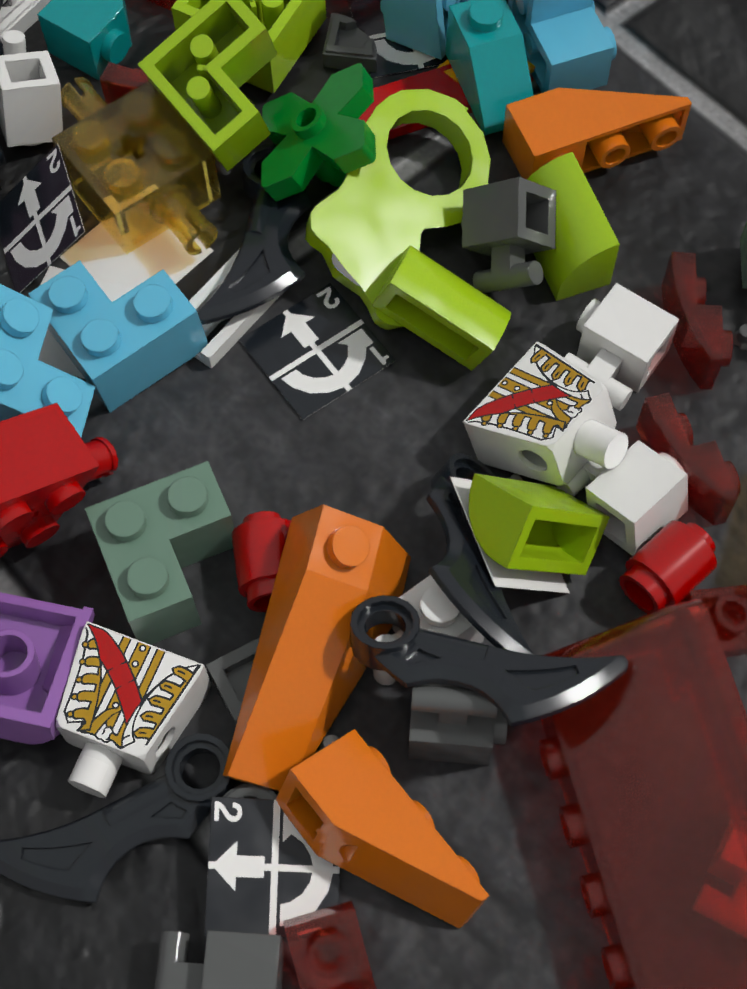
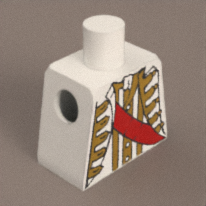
M536 342L463 421L477 459L483 464L557 486L568 484L589 460L607 469L617 467L623 460L628 448V436L615 429L617 422L608 390L604 384L540 342Z
M87 621L82 630L56 718V728L66 742L82 749L70 774L68 783L91 795L106 798L121 764L142 773L153 775L211 689L212 684L205 665Z

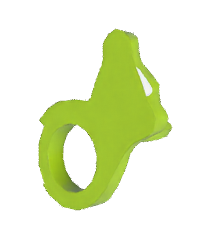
M430 89L401 90L388 96L376 106L366 122L375 135V161L346 173L344 182L339 189L317 204L310 212L306 225L305 240L310 246L322 253L333 278L359 295L368 308L374 323L385 330L404 326L373 307L372 304L409 245L420 251L421 233L424 229L447 227L461 223L463 217V190L489 184L491 158L483 132L467 112V107L455 98ZM420 123L432 127L444 135L458 153L462 169L458 189L447 195L432 196L416 191L402 181L390 163L387 150L389 131L401 124Z

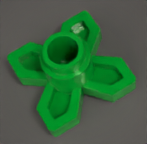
M361 63L331 74L312 103L290 92L264 104L262 118L271 133L268 137L274 144L278 145L262 162L261 186L274 201H279L304 191L314 175L322 182L340 187L344 182L346 173L375 161V135L364 120L358 119L374 102L373 79Z

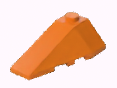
M324 504L292 517L223 776L279 792L290 769L316 752L367 666L362 665L356 659L351 648L350 622L353 611L360 603L371 597L381 595L400 597L403 595L411 556L383 526ZM392 624L375 625L366 634L375 640L382 634H388Z

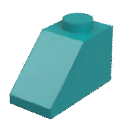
M51 0L37 14L48 52L97 80H100L114 64L120 63L132 46L125 0Z
M469 0L449 5L445 54L483 134L488 135L502 131L504 129L506 105L534 96L523 34L506 0Z

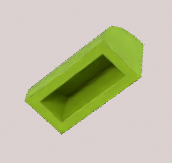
M570 152L546 163L527 179L556 190L555 249L533 253L543 268V275L556 301L609 285L620 246L574 153Z
M411 245L402 254L372 304L373 307L471 371L495 350L511 317V311Z
M475 473L470 487L469 517L472 530L480 547L491 559L506 569L586 575L610 516L552 485Z

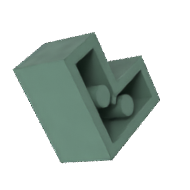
M203 462L85 508L136 639L152 645L201 625L195 602L181 569L232 549L231 533L234 529L231 513L209 462Z

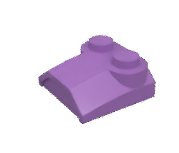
M0 592L1 739L35 745L54 740L60 734L56 728L57 714L82 630L87 621L93 623L95 616L93 608L84 606L83 609Z

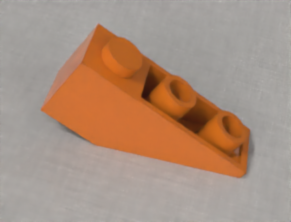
M558 87L507 104L502 142L521 177L524 179H528L536 170L551 160L570 152L574 153L583 173L601 167L612 168L627 158L651 150L661 151L682 140L692 103L688 97Z
M355 729L290 769L275 800L317 856L459 929L470 920L489 897V894L481 886L474 867L464 857L456 855L435 829L433 819L427 809L421 803L409 797L392 776L384 756L374 747L368 746Z

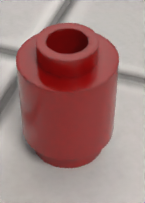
M260 511L246 516L242 521L243 523L233 529L231 537L239 593L247 599V606L250 610L267 612L291 521L281 518L277 512Z
M670 521L626 562V572L619 578L620 585L627 597L639 609L649 615L656 616L663 609L672 610L716 569L715 543L710 535L695 523L689 522L685 524L680 521Z

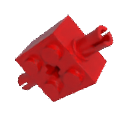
M58 403L0 421V558L9 548L24 543L26 548H33L51 538L60 528L57 521L62 514L77 505L85 497L86 492L83 487L86 483L101 477H108L114 474L113 471L118 468L117 453L109 440L104 437H96L84 443Z

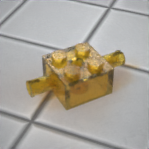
M84 77L74 79L75 84L83 92L82 96H80L70 82L65 84L61 90V104L65 109L69 110L78 123L52 137L54 147L57 144L59 145L73 191L122 250L129 254L168 229L176 236L185 251L190 255L202 253L201 248L194 241L196 237L206 250L211 247L218 236V230L199 210L221 197L214 154L148 81L109 105L96 92L91 82Z

